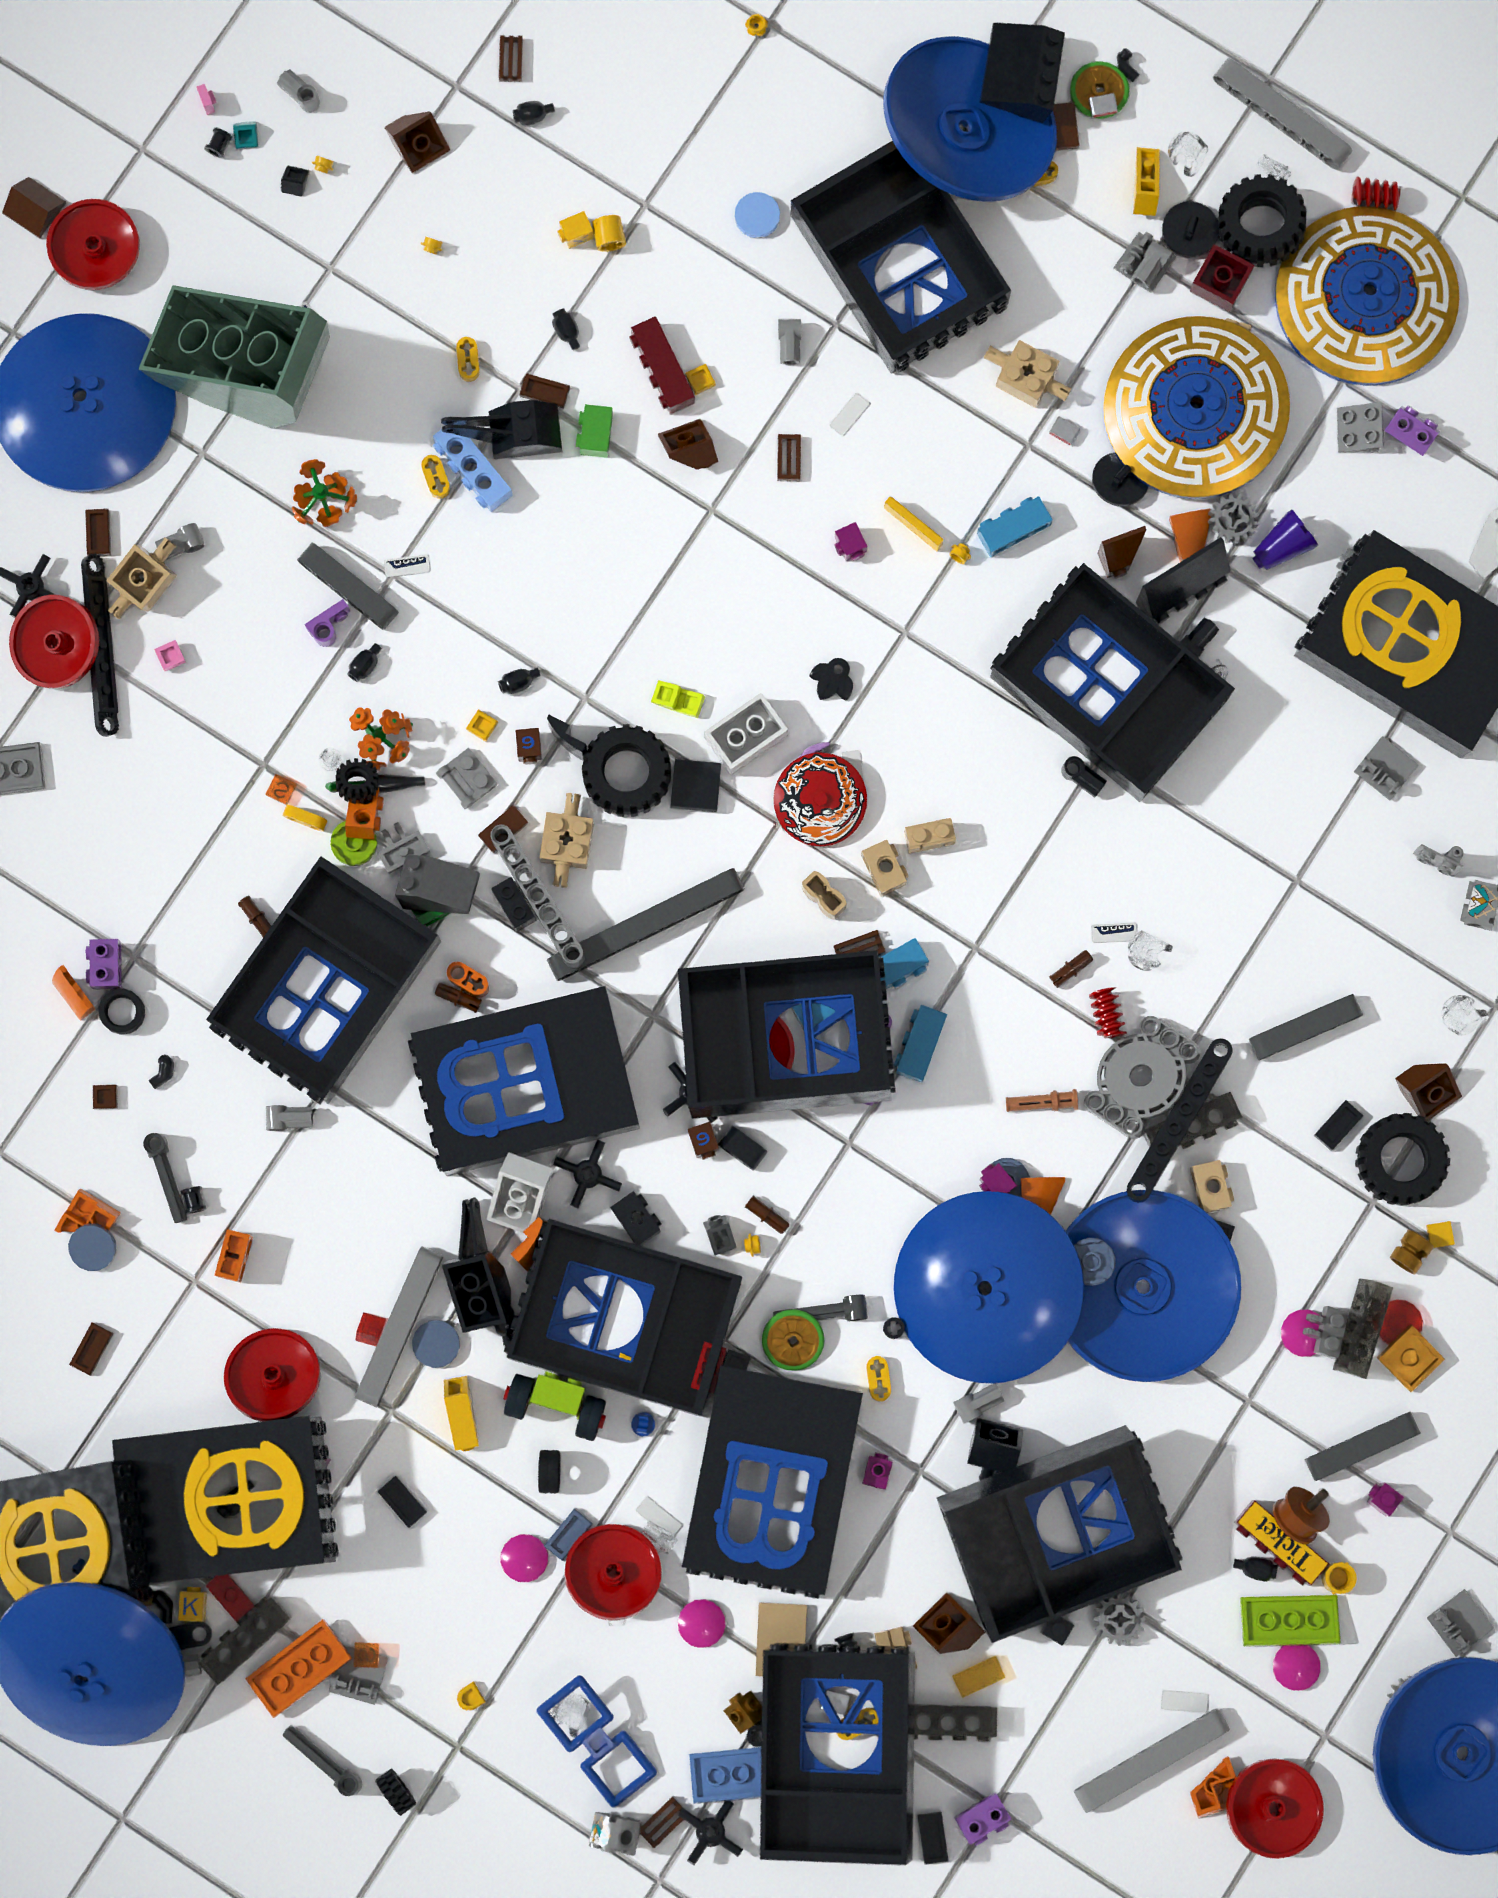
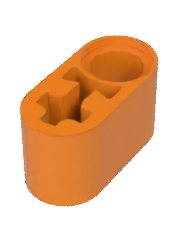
M453 962L448 966L447 977L453 985L476 998H482L487 995L489 983L485 976L462 962ZM454 969H463L464 976L461 979L452 978ZM469 976L471 980L475 983H479L480 981H482V986L484 988H478L476 991H474L475 988L473 984L468 982Z

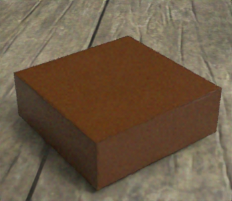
M93 1085V1109H118V1085Z

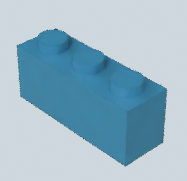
M1040 496L1034 499L1032 497L1026 498L1020 503L1021 506L1015 509L1010 507L1002 511L1000 517L994 520L989 518L979 524L980 527L978 528L977 535L990 558L1051 526L1053 519Z
M921 1005L919 1010L914 1009L910 1022L914 1023L911 1032L906 1031L902 1044L905 1045L903 1054H897L893 1065L897 1067L896 1074L923 1083L948 1014Z

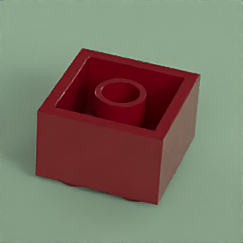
M1214 244L1195 277L1189 292L1230 313L1255 265Z

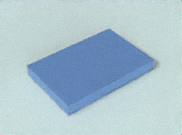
M762 1747L689 1754L693 1804L761 1798Z

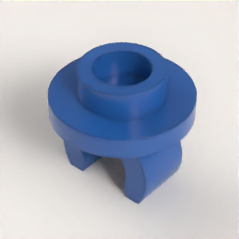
M638 1413L632 1419V1430L638 1436H648L654 1431L655 1420L649 1413Z

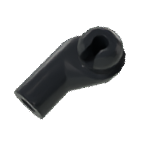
M1123 48L1116 56L1118 69L1133 83L1140 74L1130 65L1129 59L1133 53L1128 48Z
M166 1054L158 1058V1074L148 1080L155 1090L173 1076L174 1062Z
M153 1591L152 1604H155L161 1610L160 1619L163 1623L172 1624L173 1600L164 1591Z

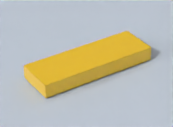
M891 496L885 501L884 509L935 551L942 547L943 538Z

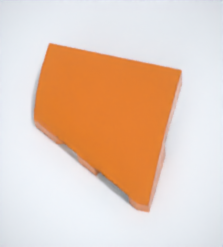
M1210 509L1190 511L1169 517L1179 562L1205 547L1210 525L1208 521L1211 519V516L1208 515Z
M61 965L53 975L52 984L81 1021L95 1011V1008L69 974L66 967Z
M1065 1177L1021 1178V1197L1037 1204L1051 1214L1065 1183Z
M80 1188L54 1231L57 1233L63 1231L75 1232L85 1224L94 1223L102 1225L101 1227L110 1231L121 1212Z
M540 1217L523 1231L527 1238L511 1253L512 1257L527 1272L534 1263L532 1256L540 1238L539 1234L543 1224Z
M1229 1756L1225 1757L1190 1792L1198 1819L1226 1810L1228 1792L1236 1778Z

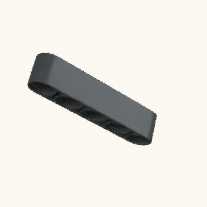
M311 542L297 559L305 569L380 629L385 630L399 612L394 606L315 543Z
M1353 993L1249 1038V1041L1258 1061L1355 1020L1363 1016V1013Z
M1410 1411L1304 1460L1314 1481H1318L1421 1434Z

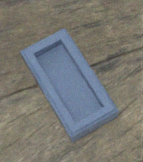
M574 1508L544 1547L563 1561L574 1542L583 1533L587 1532L593 1523Z

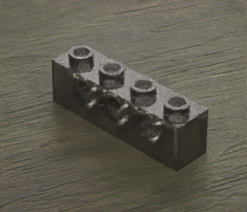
M1231 1091L1204 1103L1194 1120L1199 1125V1131L1192 1133L1188 1130L1179 1145L1182 1149L1195 1145L1194 1140L1203 1136L1204 1140L1217 1135V1129L1224 1127L1225 1130H1229L1239 1125L1237 1121L1242 1118V1115ZM1211 1111L1219 1113V1123H1213L1209 1120V1113ZM1165 1121L1145 1129L1143 1136L1148 1147L1151 1146Z
M1359 1278L1346 1322L1339 1359H1335L1332 1370L1352 1377L1367 1379L1393 1287L1374 1280Z
M264 1596L255 1605L256 1611L251 1615L246 1613L236 1622L239 1626L233 1632L228 1630L218 1639L221 1643L213 1649L210 1646L201 1654L200 1657L203 1660L198 1664L217 1685L222 1684L293 1618L274 1596H271L269 1599ZM260 1615H264L268 1619V1625L265 1629H260L256 1625V1619ZM241 1632H246L250 1636V1642L246 1646L241 1645L238 1641V1636ZM224 1648L229 1649L232 1653V1658L228 1663L223 1662L220 1658V1652Z
M915 1704L914 1739H918V1735H928V1740H942V1736H952L954 1741H967V1736L977 1737L976 1741L990 1742L991 1737H997V1707ZM921 1715H926L930 1719V1725L925 1729H920L917 1726V1719ZM945 1716H951L954 1719V1726L949 1730L943 1729L941 1726V1720ZM976 1717L979 1722L978 1727L975 1730H968L965 1726L967 1718Z

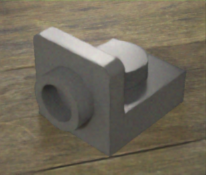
M715 1215L710 1217L708 1221L703 1222L714 1256L737 1248L726 1215Z

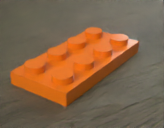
M322 1619L245 1679L271 1716L276 1718L353 1658L325 1619Z

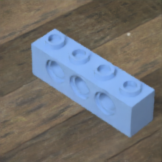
M442 429L433 435L435 444L432 446L440 456L443 454L449 460L447 462L449 468L455 474L459 472L463 477L461 482L468 491L473 490L476 493L477 497L475 499L483 509L487 507L492 512L513 496L512 489L470 438L442 432ZM454 446H461L463 448L458 454L451 452ZM469 463L477 465L474 471L465 470V466ZM482 481L491 482V486L488 489L480 488L479 484Z

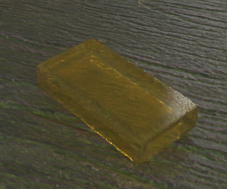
M996 1655L952 1675V1678L961 1697L964 1698L1006 1678Z

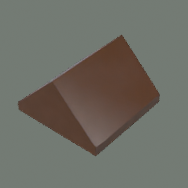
M27 177L11 187L2 214L40 239L65 206L66 201L32 178Z

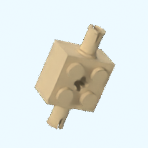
M1021 340L1018 341L1014 350L1009 355L994 348L992 345L989 346L988 351L985 353L984 359L1002 367L995 387L1034 408L1037 407L1044 393L1049 392L1065 402L1072 388L1054 380V375L1060 363L1059 360ZM1026 372H1030V373H1031V374H1029L1028 376H1025V375H1024V373H1026Z
M164 537V540L153 553L148 552L142 546L134 544L106 581L121 594L111 608L108 609L111 614L113 613V616L121 619V616L131 604H135L141 610L149 612L177 575L165 566L164 562L174 548L177 547L174 543H171V540ZM140 574H143V575H144V576H143V577H144V581H143V582H141V578L139 577Z
M566 793L564 813L546 812L539 858L541 863L556 865L554 881L552 883L555 887H559L560 878H562L561 888H567L570 867L587 869L594 821L593 818L580 817L578 815L581 795L574 793L573 803L572 793ZM569 836L572 841H569L568 845H564L561 839Z

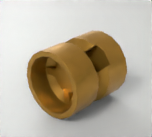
M1407 1230L1400 1240L1402 1245L1396 1246L1389 1258L1405 1271L1416 1275L1423 1264L1421 1259L1427 1258L1434 1246L1416 1232Z

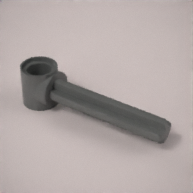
M150 1133L144 1138V1149L147 1151L149 1159L153 1158L174 1223L184 1222L187 1220V1215L166 1154L169 1152L168 1141L162 1134ZM154 1137H158L161 1140V1147L156 1151L150 1147V1141Z
M865 1294L845 1296L841 1303L786 1309L807 1312L816 1320L845 1317L847 1321L868 1319ZM785 1310L774 1311L773 1316Z
M290 1725L284 1731L283 1737L335 1782L333 1786L338 1789L341 1795L349 1797L361 1791L362 1780L358 1775L352 1773L348 1768L344 1771L294 1726ZM347 1778H351L355 1782V1789L352 1792H348L344 1788V1782Z

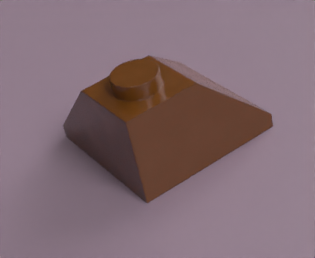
M430 111L404 115L384 127L393 146L411 173L416 172L451 150Z
M701 418L658 433V438L669 459L696 470L709 468L719 462L712 438Z
M1145 526L1101 541L1097 554L1107 578L1114 576V579H1117L1127 574L1147 529Z
M1447 1063L1413 1065L1395 1078L1402 1095L1417 1115L1425 1117L1426 1122L1462 1097Z
M947 1592L913 1625L939 1654L967 1650L986 1633L974 1618Z

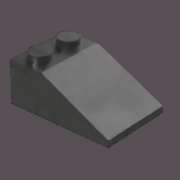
M407 854L395 896L402 909L469 914L480 872L430 856Z

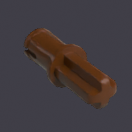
M246 896L238 902V906L241 907L249 918L248 922L253 924L261 936L264 937L271 924L265 918V912L259 910L250 896Z
M1084 950L1071 961H1065V965L1050 975L1049 979L1053 981V984L1058 989L1071 977H1077V973L1093 961V957L1087 950Z
M439 983L435 990L436 996L454 1003L455 1007L459 1005L474 1013L478 1012L479 1005L482 1002V999L463 992V989L458 990L444 983Z
M753 1195L745 1205L746 1209L761 1219V1223L765 1222L779 1234H783L789 1227V1223L775 1213L773 1207L769 1208L757 1199L756 1196Z

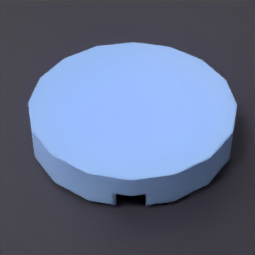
M753 192L746 194L735 207L737 227L743 234L751 238L769 236L776 230L779 224L780 210L778 203L765 193Z

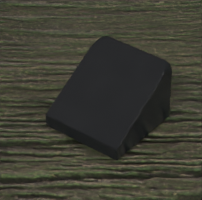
M287 165L281 178V192L302 197L309 170Z

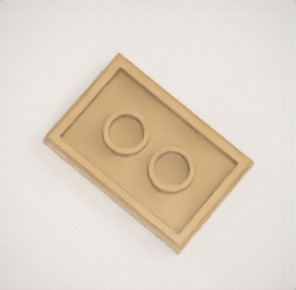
M759 1602L755 1676L763 1677V1650L770 1648V1644L789 1643V1648H794V1645L805 1643L807 1605Z

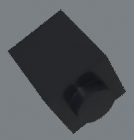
M1059 1617L1046 1622L1040 1633L1063 1646L1075 1625L1063 1617Z

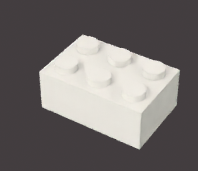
M762 692L704 731L705 740L730 775L788 736V728Z
M508 1152L499 1171L486 1220L523 1233L540 1217L553 1168Z

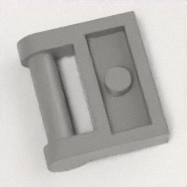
M469 747L436 772V775L440 779L443 778L461 801L460 805L464 809L472 806L498 785ZM456 769L474 793L468 796L450 772Z

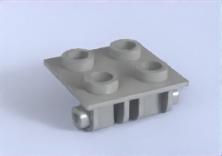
M1138 232L1113 269L1132 280L1134 272L1144 259L1143 256L1153 241V235L1149 232H1145V234ZM1174 254L1171 256L1165 268L1159 271L1148 289L1144 288L1150 293L1153 292L1177 256Z
M1382 402L1337 408L1338 453L1370 449L1371 452L1380 451V448L1383 447Z
M1382 736L1353 772L1390 801L1419 764Z
M1421 844L1412 853L1417 856L1416 859L1426 865L1431 863L1438 867L1437 870L1447 876H1450V874L1454 876L1463 868V865L1459 863L1464 852L1459 846L1452 847L1445 855H1442Z
M1465 1589L1426 1617L1455 1657L1459 1656L1462 1652L1465 1653L1470 1650L1474 1643L1494 1629Z
M343 1645L353 1659L334 1672L330 1679L328 1692L375 1705L388 1657L376 1654L375 1660L368 1662L363 1650L360 1654L363 1659L361 1661L358 1658L360 1649ZM367 1652L368 1659L371 1660L374 1654Z

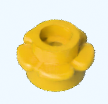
M754 14L746 20L745 27L750 35L761 36L766 32L768 23L763 16Z
M316 155L314 162H311L315 165L314 170L326 174L328 170L333 171L332 165L334 161Z
M425 236L424 242H421L426 252L436 255L437 251L443 250L441 249L443 242Z
M959 543L958 545L953 544L951 546L953 549L949 555L956 562L965 564L967 560L971 559L970 549L966 545Z
M749 1233L748 1238L744 1239L745 1251L754 1257V1254H761L759 1235H751Z

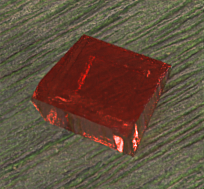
M363 1312L356 1331L355 1340L376 1347L382 1335L386 1318Z

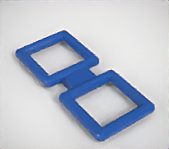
M582 1675L576 1676L537 1707V1714L567 1752L575 1751L582 1744L591 1755L581 1762L580 1768L612 1808H616L657 1775L656 1768L626 1731H620L612 1739L606 1734L603 1728L614 1719V1715ZM579 1687L602 1717L573 1740H570L548 1711ZM623 1742L645 1772L614 1796L592 1766Z

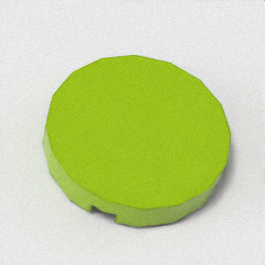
M346 821L338 824L333 830L330 840L331 850L336 859L349 866H360L370 861L377 849L376 834L374 840L346 837Z

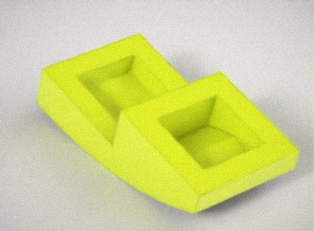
M658 680L651 703L698 718L705 696L682 689L678 685Z

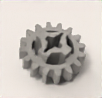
M1229 493L1227 499L1222 495L1219 498V503L1215 501L1212 505L1214 509H1210L1208 515L1213 517L1208 521V524H1214L1211 533L1218 532L1217 539L1225 537L1226 544H1228L1230 539H1233L1234 544H1238L1240 538L1245 542L1248 539V535L1252 536L1254 534L1253 528H1257L1259 524L1257 521H1254L1259 517V513H1253L1256 505L1249 506L1250 498L1245 499V501L1241 500L1242 494L1234 498L1233 494ZM1227 505H1232V507L1229 509L1221 510L1223 507ZM1234 511H1235L1234 516H1235L1236 522H1235V523L1233 524V526H1232V517H1230V516H1231V515L1234 513ZM1245 527L1243 531L1235 533L1236 529H1243Z
M1118 1594L1116 1599L1110 1597L1108 1602L1100 1601L1101 1609H1094L1099 1613L1098 1617H1093V1621L1099 1623L1094 1629L1096 1631L1102 1630L1100 1638L1109 1637V1644H1112L1114 1640H1116L1118 1646L1122 1645V1640H1125L1127 1644H1131L1130 1637L1138 1639L1137 1630L1144 1631V1628L1140 1626V1622L1146 1621V1618L1140 1617V1613L1144 1611V1608L1137 1609L1136 1606L1139 1601L1130 1602L1131 1595L1129 1594L1124 1599H1122L1121 1594ZM1114 1604V1610L1109 1615H1104L1106 1609ZM1124 1604L1133 1610L1134 1615H1129L1125 1611ZM1119 1612L1122 1617L1130 1618V1620L1121 1622L1120 1626H1118L1117 1622L1108 1620L1109 1618L1117 1617ZM1104 1624H1110L1114 1628V1635L1105 1628ZM1129 1624H1134L1132 1630L1125 1634V1628Z

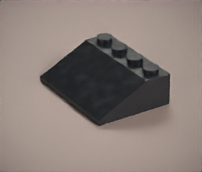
M994 22L991 28L980 103L1043 123L1054 110L1065 32L1045 25Z
M1218 538L1143 585L1135 602L1139 609L1159 625L1170 618L1168 614L1175 610L1180 612L1188 607V602L1196 598L1199 600L1209 593L1208 589L1211 587L1219 588L1228 581L1227 577L1231 570L1223 538Z

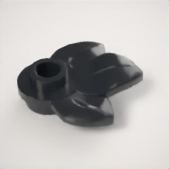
M834 658L829 663L817 664L811 670L809 677L818 681L817 695L820 700L828 699L837 693L843 700L847 701L852 694L853 681L849 677L850 666L845 659ZM836 665H840L842 667V672L840 674H836L834 672V667Z

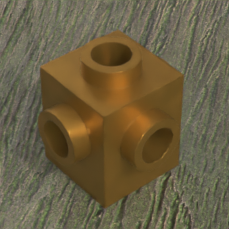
M751 1690L744 1695L741 1692L737 1693L728 1700L731 1705L723 1710L740 1734L762 1719V1705Z

